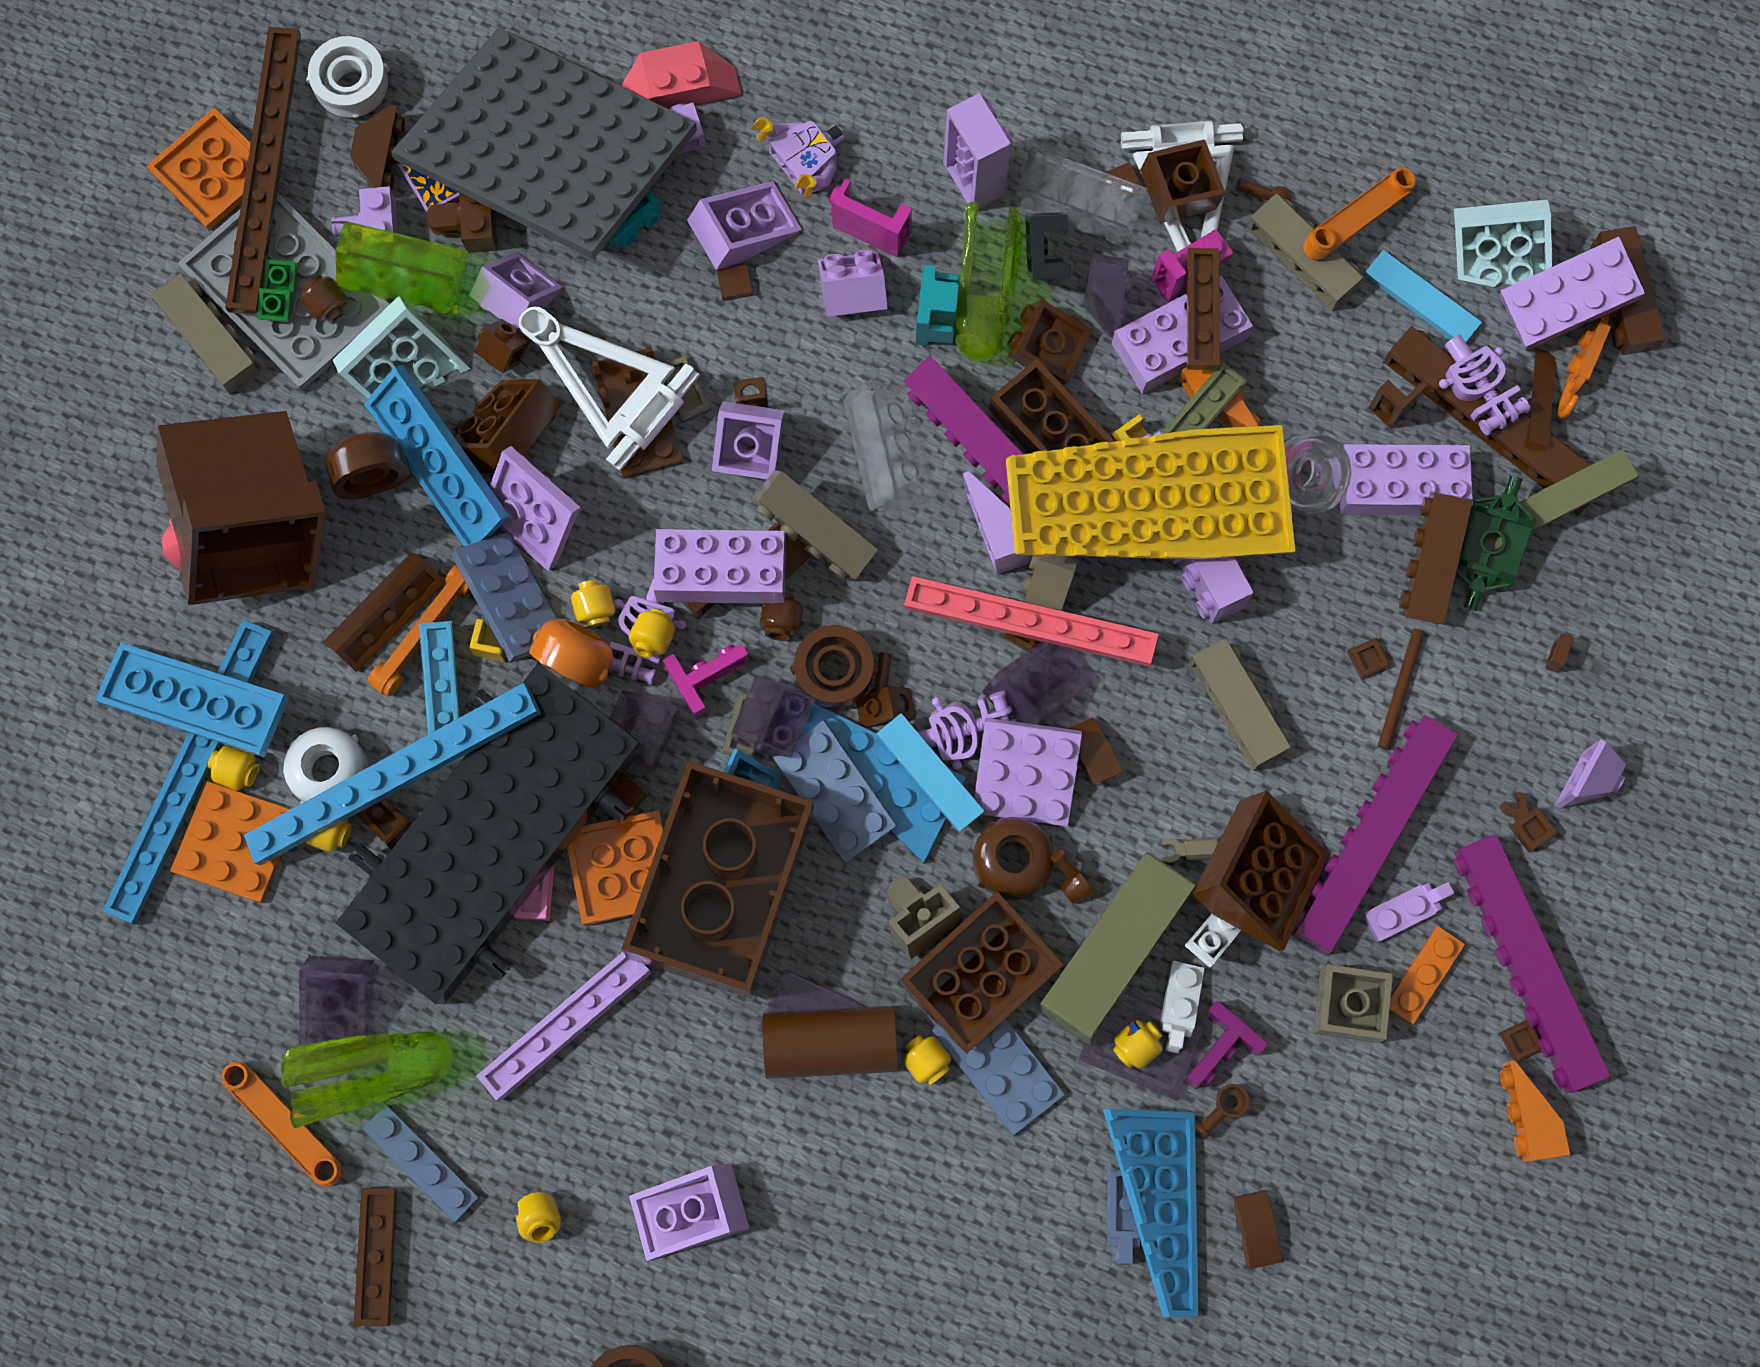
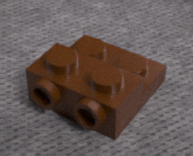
M1043 299L1038 300L1032 305L1027 304L1019 317V320L1023 322L1019 332L1017 330L1014 331L1007 342V347L1010 348L1007 357L1024 367L1038 359L1061 384L1068 383L1092 329Z

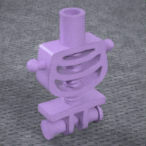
M1461 335L1452 338L1445 344L1446 349L1456 363L1449 367L1445 374L1447 379L1440 380L1439 386L1442 389L1451 386L1454 395L1463 401H1474L1482 397L1486 399L1487 403L1475 409L1471 414L1473 421L1485 414L1489 415L1490 418L1479 422L1480 429L1485 435H1490L1491 431L1496 428L1503 429L1506 427V419L1510 422H1515L1518 420V415L1530 411V405L1524 397L1519 398L1518 402L1511 404L1509 401L1521 391L1518 385L1499 396L1496 390H1494L1506 372L1505 364L1499 358L1504 354L1503 348L1497 347L1493 352L1488 346H1484L1473 353ZM1485 362L1488 368L1481 372L1480 367ZM1493 370L1495 373V380L1492 383H1490L1489 380H1487V377ZM1477 386V390L1468 389Z
M654 579L651 582L646 599L631 596L626 604L620 599L614 601L615 608L622 610L618 621L620 629L627 637L630 630L626 627V621L629 620L634 625L637 619L631 614L632 611L639 615L644 611L658 609L672 618L674 627L681 630L686 628L687 624L684 620H675L673 608L663 606L664 602H657L653 591ZM611 641L610 647L612 651L623 655L622 660L613 658L610 670L618 672L620 677H624L625 672L632 674V681L637 682L640 679L652 685L657 670H650L642 666L646 662L660 667L661 658L657 656H651V658L641 657L635 653L633 645L630 648ZM630 658L637 660L634 667L628 666Z
M1005 691L996 692L989 696L995 706L993 710L989 708L986 695L979 696L977 702L982 717L976 719L972 711L965 704L953 702L943 707L942 700L939 697H935L932 699V705L937 710L933 711L929 717L932 728L919 731L918 734L930 748L938 746L942 760H953L952 768L958 771L962 768L960 759L969 758L975 753L979 743V731H984L985 718L993 719L1001 716L1002 720L1016 722V719L1009 720L1008 714L1013 709L1012 706L1007 705ZM956 712L961 714L966 719L964 723L961 722ZM945 717H947V718L950 720V722L953 724V725H951V727H950V725H949V723H948V721H947V719H946ZM971 734L972 745L965 749V736ZM958 738V749L954 750V739Z

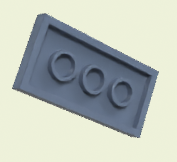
M506 532L455 549L451 556L509 662L531 655L529 649L533 643L535 632L546 621L557 618L510 533Z
M823 720L773 757L799 797L814 802V819L845 863L857 857L899 826L826 720Z
M1006 1019L967 1054L939 1026L932 1030L933 1034L939 1039L1012 1136L1065 1095Z

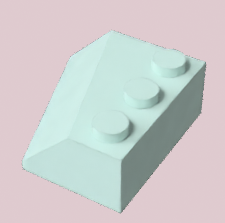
M1548 200L1454 209L1458 280L1495 287L1499 283L1514 285L1552 267L1551 212Z
M400 296L333 359L338 373L367 399L392 369L400 365H404L419 388L430 382H433L434 386L445 382L443 376L456 369L459 370L460 374L470 369L443 337Z

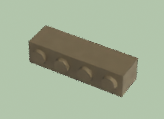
M1276 193L1250 216L1246 228L1331 311L1358 289L1363 277L1360 275L1357 266L1352 262H1347L1339 254L1338 249L1321 260H1312L1306 256L1303 250L1305 239L1316 227L1310 221L1300 217L1290 201L1282 199Z
M179 273L150 296L226 391L232 394L260 373L254 365L258 362V359L247 346L241 349L236 342L240 337L229 323L226 326L220 323L218 319L222 315L211 301L207 304L203 302L200 297L204 293L193 279L187 282Z
M773 471L751 500L758 506L756 512L770 522L772 519L782 525L780 531H784L785 536L793 541H796L798 538L806 545L804 550L811 557L818 561L821 558L830 564L828 570L841 580L845 577L856 580L878 550L783 471Z
M1226 638L1192 655L1189 664L1254 771L1287 753L1291 748L1289 745L1291 740L1286 729L1282 725L1278 727L1272 717L1274 710L1266 698L1262 699L1256 690L1258 684L1255 677L1250 671L1246 672L1240 661L1242 658L1237 647L1234 644L1229 645Z

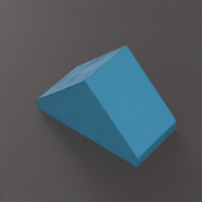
M738 749L733 750L724 771L725 773L774 789L777 788L782 777L781 774Z

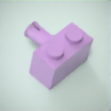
M390 186L359 189V214L355 216L332 217L334 237L361 234L363 248L369 260L400 257L396 199Z

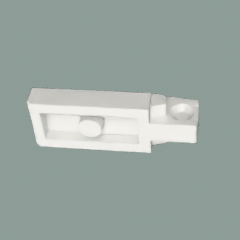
M1172 961L1170 964L1160 1020L1161 1031L1168 1033L1165 1051L1178 1054L1179 1049H1182L1184 1037L1190 1038L1192 1036L1204 974L1203 967Z

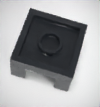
M1063 212L1025 214L1027 274L1032 280L1070 278V264L1068 262H1064L1061 258L1045 259L1044 255H1048V238L1043 233L1066 231L1068 229V214H1063Z

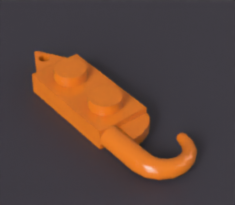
M1610 314L1598 318L1594 326L1590 329L1586 328L1578 340V345L1581 347L1578 354L1572 357L1567 366V371L1570 373L1557 406V415L1560 419H1565L1572 413L1579 399V396L1575 395L1576 392L1591 376L1611 328L1608 326Z

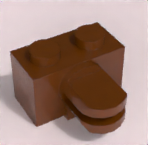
M460 192V202L434 204L428 208L426 219L434 234L460 233L467 253L497 251L495 210Z

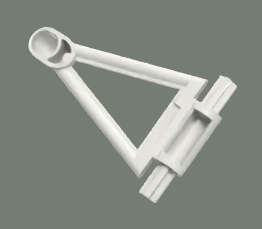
M1212 121L1151 125L1148 131L1122 132L1121 148L1122 151L1151 149V151L1133 154V158L1140 170L1149 152L1205 139L1214 164H1216L1215 167L1223 188L1226 191L1234 145L1214 146V144L1242 142L1243 126H1241V123L1213 125ZM1224 197L1216 210L1206 212L1201 238L1215 229L1218 230ZM1179 219L1164 223L1177 252L1190 245V241Z
M540 307L526 309L519 318L521 331L541 347L607 449L614 444L622 433L625 435L606 458L619 471L623 469L639 448L642 450L647 448L682 406L684 401L681 398L700 376L694 368L685 364L672 381L665 386V381L675 370V367L562 325ZM560 340L648 373L647 377L609 422L557 346Z

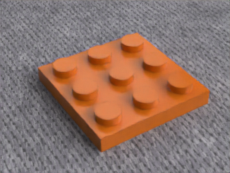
M214 107L146 167L210 231L242 202L251 143Z
M207 781L170 872L263 904L282 854L263 865L255 864L244 835L290 809Z
M659 810L628 816L622 824L614 819L585 825L568 845L567 851L582 926L634 915L663 832Z

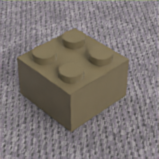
M1329 964L1322 967L1319 975L1313 1034L1374 1043L1387 1040L1393 974Z

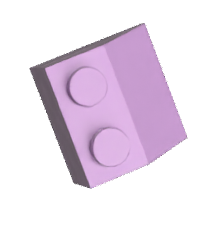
M515 252L482 266L469 296L476 300L483 309L490 311L499 319H504L512 324L516 330H520L519 318L521 314L530 307L545 309L563 289V286L518 252Z

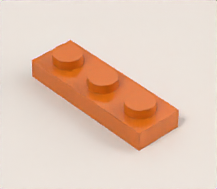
M1436 926L1393 991L1389 1011L1409 1025H1413L1465 944L1439 926Z

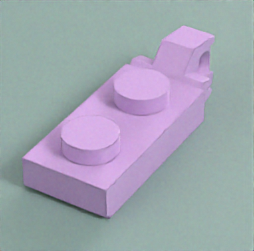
M1449 882L1434 889L1431 888L1429 883L1422 886L1419 885L1364 912L1362 915L1377 943L1435 915L1437 911L1443 909L1439 901L1454 894V891Z

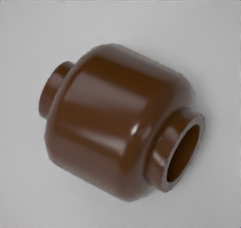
M318 275L302 286L301 290L303 293L300 301L314 320L323 321L327 319L332 323L345 313L342 308L347 303V296L332 277L323 278L322 275Z
M786 592L784 603H763L759 623L760 628L765 632V636L776 641H788L790 637L798 634L803 614L802 605L794 600V595Z

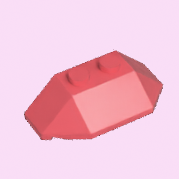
M700 41L640 53L621 87L667 109L677 104L687 105L694 103V105L741 95L735 67Z

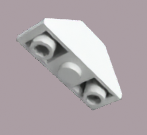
M1211 913L1186 943L1185 947L1211 967L1241 930Z

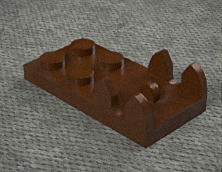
M651 345L645 346L646 349L636 351V353L655 359ZM611 359L591 360L607 421L609 422L647 377L648 373ZM671 419L645 450L639 448L621 470L623 479L683 464ZM623 433L614 442L615 448L625 437Z

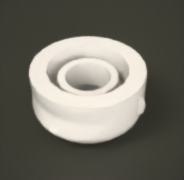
M342 36L327 41L315 51L309 62L306 82L310 84L316 98L327 111L340 117L358 118L375 110L381 104L388 88L387 72L390 71V68L386 63H383L380 54L369 42L357 37ZM350 72L362 74L359 82L351 87L337 85L338 80L344 74Z
M318 727L308 730L290 743L284 759L283 773L291 792L301 800L300 804L368 768L366 754L357 743L358 737L356 734L351 737L339 729ZM324 755L336 756L339 760V768L336 774L323 782L315 780L312 774L315 761Z

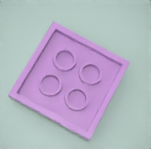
M510 446L502 451L490 484V489L509 514V517L499 528L505 533L509 532L512 539L547 571H550L559 561L580 506L552 483L547 476L535 468L523 455Z
M985 718L974 799L984 810L982 815L1003 818L1022 817L1032 822L1068 826L1082 731Z

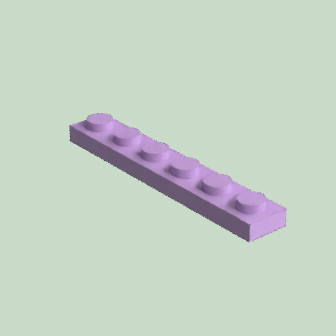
M622 952L477 1075V1078L494 1099L500 1103L651 974L650 970L642 963L627 959Z

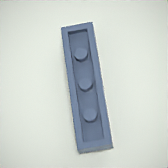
M385 1105L362 1128L454 1222H457L480 1199L389 1105Z

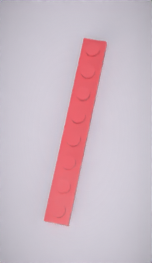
M914 576L911 578L904 603V608L907 610L1151 667L1159 635L1154 632Z

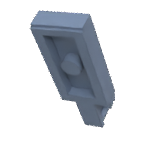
M1109 1169L1107 1176L1108 1244L1110 1247H1115V1264L1132 1265L1133 1247H1140V1237L1121 1171Z

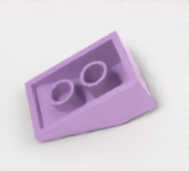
M773 181L700 199L687 220L716 270L740 264L802 231Z
M969 471L963 473L965 491L996 574L998 575L1030 564L1032 555L1015 554L1010 508Z
M732 1164L709 1166L629 1196L646 1261L713 1242L749 1229Z

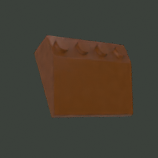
M1266 790L1239 801L1192 894L1214 916L1274 949L1283 951L1329 854Z
M997 891L908 971L898 983L967 1054L1064 964Z

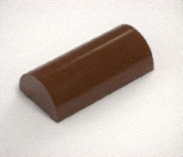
M894 1005L763 1012V1053L766 1079L898 1072Z

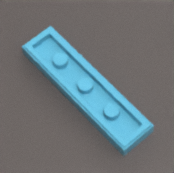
M1384 250L1363 275L1450 340L1461 335L1464 341L1467 342L1482 323Z
M452 621L419 623L428 735L460 718Z
M901 713L876 733V736L959 833L984 813L981 806Z

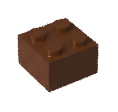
M1205 139L1149 152L1140 169L1160 224L1214 211L1226 194Z

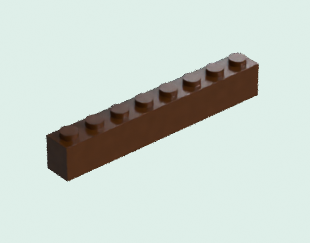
M1411 326L1386 355L1383 363L1415 388L1424 381L1428 385L1423 392L1426 397L1543 489L1590 466L1579 457L1574 448L1563 445L1554 438V434L1551 431L1549 448L1529 442L1530 418L1528 413L1525 412L1518 415V420L1515 422H1510L1506 419L1507 426L1503 429L1496 428L1491 431L1490 435H1485L1480 429L1479 422L1490 418L1489 415L1485 414L1473 421L1471 414L1475 409L1487 403L1486 399L1482 397L1474 401H1463L1454 395L1451 386H1448L1446 389H1442L1439 386L1440 380L1447 379L1445 374L1449 367L1456 362L1448 350L1439 348L1424 331L1416 330ZM1477 386L1468 389L1477 390ZM1496 388L1494 389L1496 390V393H1498V396L1502 394L1500 390ZM1590 503L1573 512L1579 516Z

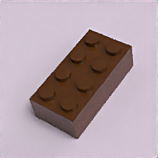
M1038 359L1034 360L990 397L989 411L1029 454L1044 450H1059L1065 447H1081L1101 442H1115Z

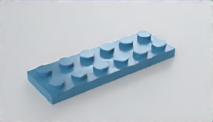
M404 365L394 367L364 405L383 432L395 437L400 442L409 469L462 545L467 546L490 538L509 517V514Z
M121 642L95 699L101 705L263 758L289 700L284 694Z

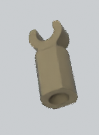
M1217 837L1184 839L1183 843H1179L1172 838L1164 839L1161 841V847H1172L1174 855L1163 857L1162 862L1164 864H1173L1179 858H1184L1185 861L1210 860L1218 844Z

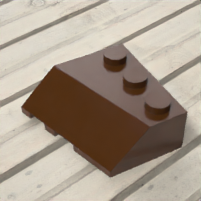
M540 379L501 380L475 405L477 413L474 416L467 418L465 421L460 420L453 427L457 432L454 438L479 473L494 474L502 451L512 446L518 453L525 456L528 450L537 444L538 437L545 427L553 422L556 412L562 405Z

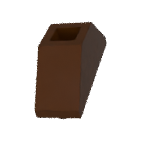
M389 105L355 128L350 157L355 168L371 188L390 186L391 191L393 190L394 173L391 171L393 163H398V161L394 160L391 151L397 146L398 135L403 136L405 131V118L401 116L397 105Z

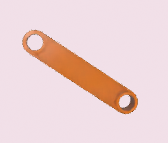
M1406 168L1396 169L1312 230L1305 239L1303 246L1306 256L1312 260H1321L1327 257L1405 199L1414 188L1416 182L1414 174Z
M456 564L446 576L445 582L447 584L389 659L385 663L380 662L371 671L367 682L380 694L390 697L401 686L404 677L400 673L421 647L419 623L440 622L461 594L466 597L472 594Z
M238 1061L228 1064L223 1069L221 1075L225 1088L315 1183L326 1187L337 1184L342 1178L343 1166L335 1155L249 1065ZM242 1068L244 1079L239 1085L234 1086L231 1082V1074L235 1069ZM330 1162L334 1167V1174L329 1180L324 1181L320 1177V1167L324 1163Z

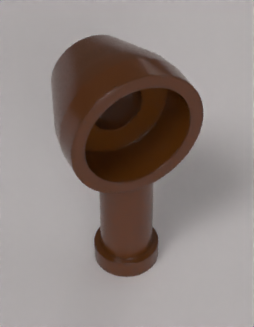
M1058 849L1051 855L1052 862L1057 864L1067 876L1060 889L1072 904L1086 900L1097 893L1080 870L1067 857L1064 849Z
M1228 1084L1222 1087L1216 1095L1217 1107L1200 1125L1197 1124L1195 1126L1196 1131L1207 1140L1210 1136L1209 1134L1226 1117L1236 1118L1242 1116L1248 1110L1250 1104L1247 1091L1237 1084ZM1227 1096H1233L1236 1099V1106L1234 1108L1226 1106L1225 1098Z

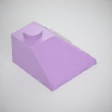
M1600 739L1583 751L1555 806L1564 808L1603 798L1609 793H1616L1625 779V776L1621 774L1626 764L1606 741Z

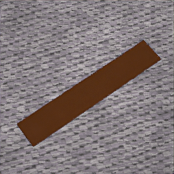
M1536 348L1529 442L1549 448L1555 357L1546 350Z

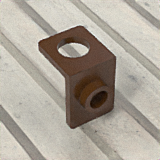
M763 377L734 381L736 403L768 408ZM748 385L756 386L760 394L741 396L742 389Z
M887 686L864 695L856 702L860 725L864 728L894 719L900 713L908 720L916 718L912 694L909 688ZM898 695L902 696L906 703L905 712L898 705Z

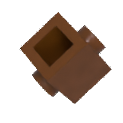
M501 319L491 325L486 324L480 330L477 337L479 342L474 352L503 374L519 365L530 340L516 330L512 324Z

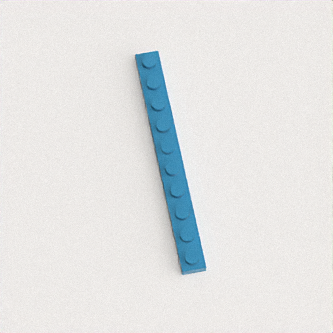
M242 620L217 673L251 684L274 633ZM190 733L187 734L102 912L136 925L210 770L208 768L209 758L215 750L219 751L221 743Z
M522 683L246 833L244 837L254 863L258 865L267 863L317 834L339 824L540 715L541 712L529 685Z

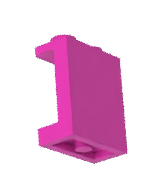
M845 178L841 187L837 185L834 188L829 200L832 203L830 215L832 216L833 227L898 258L911 234L912 208L901 203L894 217L890 218L852 200L851 180Z

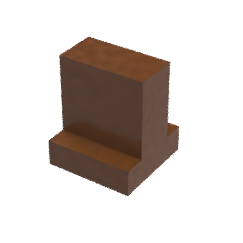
M287 411L158 425L156 465L181 555L180 577L188 606L316 587L325 508L317 482H308Z

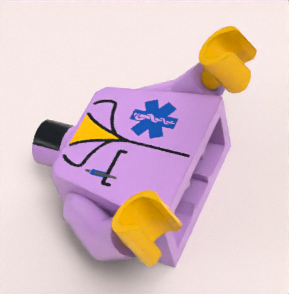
M759 117L751 128L752 130H760L756 137L757 140L763 142L767 137L771 138L768 140L769 153L795 185L794 188L798 189L805 198H809L812 192L830 186L837 170V152L834 147L845 140L838 126L834 125L822 133L813 121L806 123H771L765 117Z

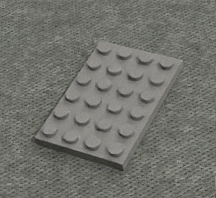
M277 192L267 259L293 261L299 264L294 304L289 322L258 320L255 314L229 313L225 308L240 209L177 264L261 351L303 391L334 363L333 359L390 304ZM318 275H322L323 278L332 277L347 296V303L342 308L345 313L332 323L327 319L323 321L314 320L300 301L303 293L301 290L302 286Z

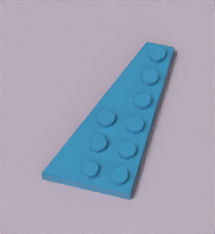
M794 694L780 721L781 725L798 740L823 720H826L899 826L891 832L924 864L946 817L881 742L876 733ZM950 770L963 785L966 777Z
M1103 1109L1162 1316L1199 1317L1195 1112Z

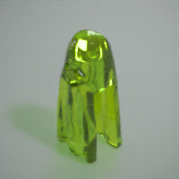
M969 202L965 216L963 260L956 313L955 341L959 352L970 361L982 363L991 360L1000 351L1005 330L1010 321V306L1016 287L1022 248V238L1019 234L1021 214L1019 209L1009 207L999 298L969 295L979 205L978 202Z
M418 1031L407 1034L384 1033L350 1036L288 1049L282 1055L281 1084L283 1088L336 1077L388 1062L390 1071L293 1090L291 1092L292 1110L290 1111L292 1126L299 1128L319 1120L381 1103L440 1081L449 1073L453 1064L454 1054L450 1041L444 1035L433 1031Z

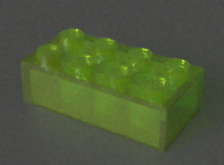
M348 221L344 222L335 251L336 282L339 286L349 291L358 290L370 293L383 299H396L400 296L411 306L420 305L432 308L440 313L458 315L467 280V250Z

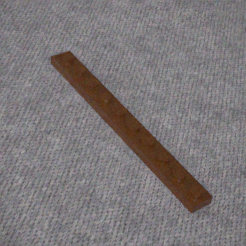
M268 28L225 305L229 313L257 315L259 288H263L265 259L268 258L300 47L301 33L299 29Z

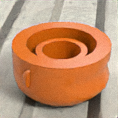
M566 619L546 621L533 635V643L529 649V653L544 666L567 679L591 688H600L607 679L608 671L612 666L614 658L611 647L602 637Z

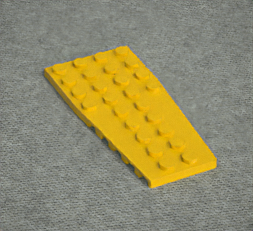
M1282 425L1186 430L1158 434L1152 437L1129 438L1123 441L1101 442L1088 446H1073L1059 450H1044L1017 456L1011 455L1006 458L1014 551L1016 555L1213 559L1290 554L1295 552Z

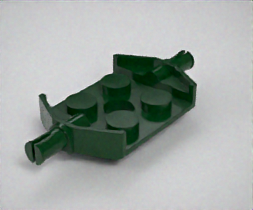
M1510 475L1505 492H1502L1501 495L1473 501L1456 571L1469 584L1470 592L1464 605L1466 608H1470L1475 597L1471 609L1477 611L1482 593L1488 590L1512 587L1514 584L1513 582L1530 534L1536 522V519L1517 501V494L1523 481L1522 478L1517 477L1512 489L1516 477ZM1492 533L1498 534L1502 538V546L1496 551L1487 550L1483 544L1485 537Z

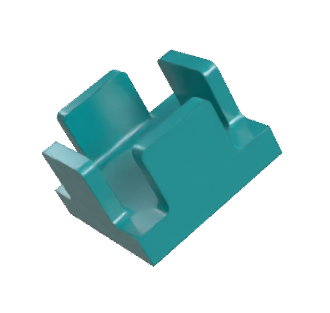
M932 265L923 266L916 324V345L928 346V342L953 343L960 275L936 272V266Z

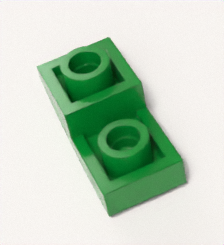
M265 259L263 288H259L258 320L290 321L297 285L299 266L297 262Z

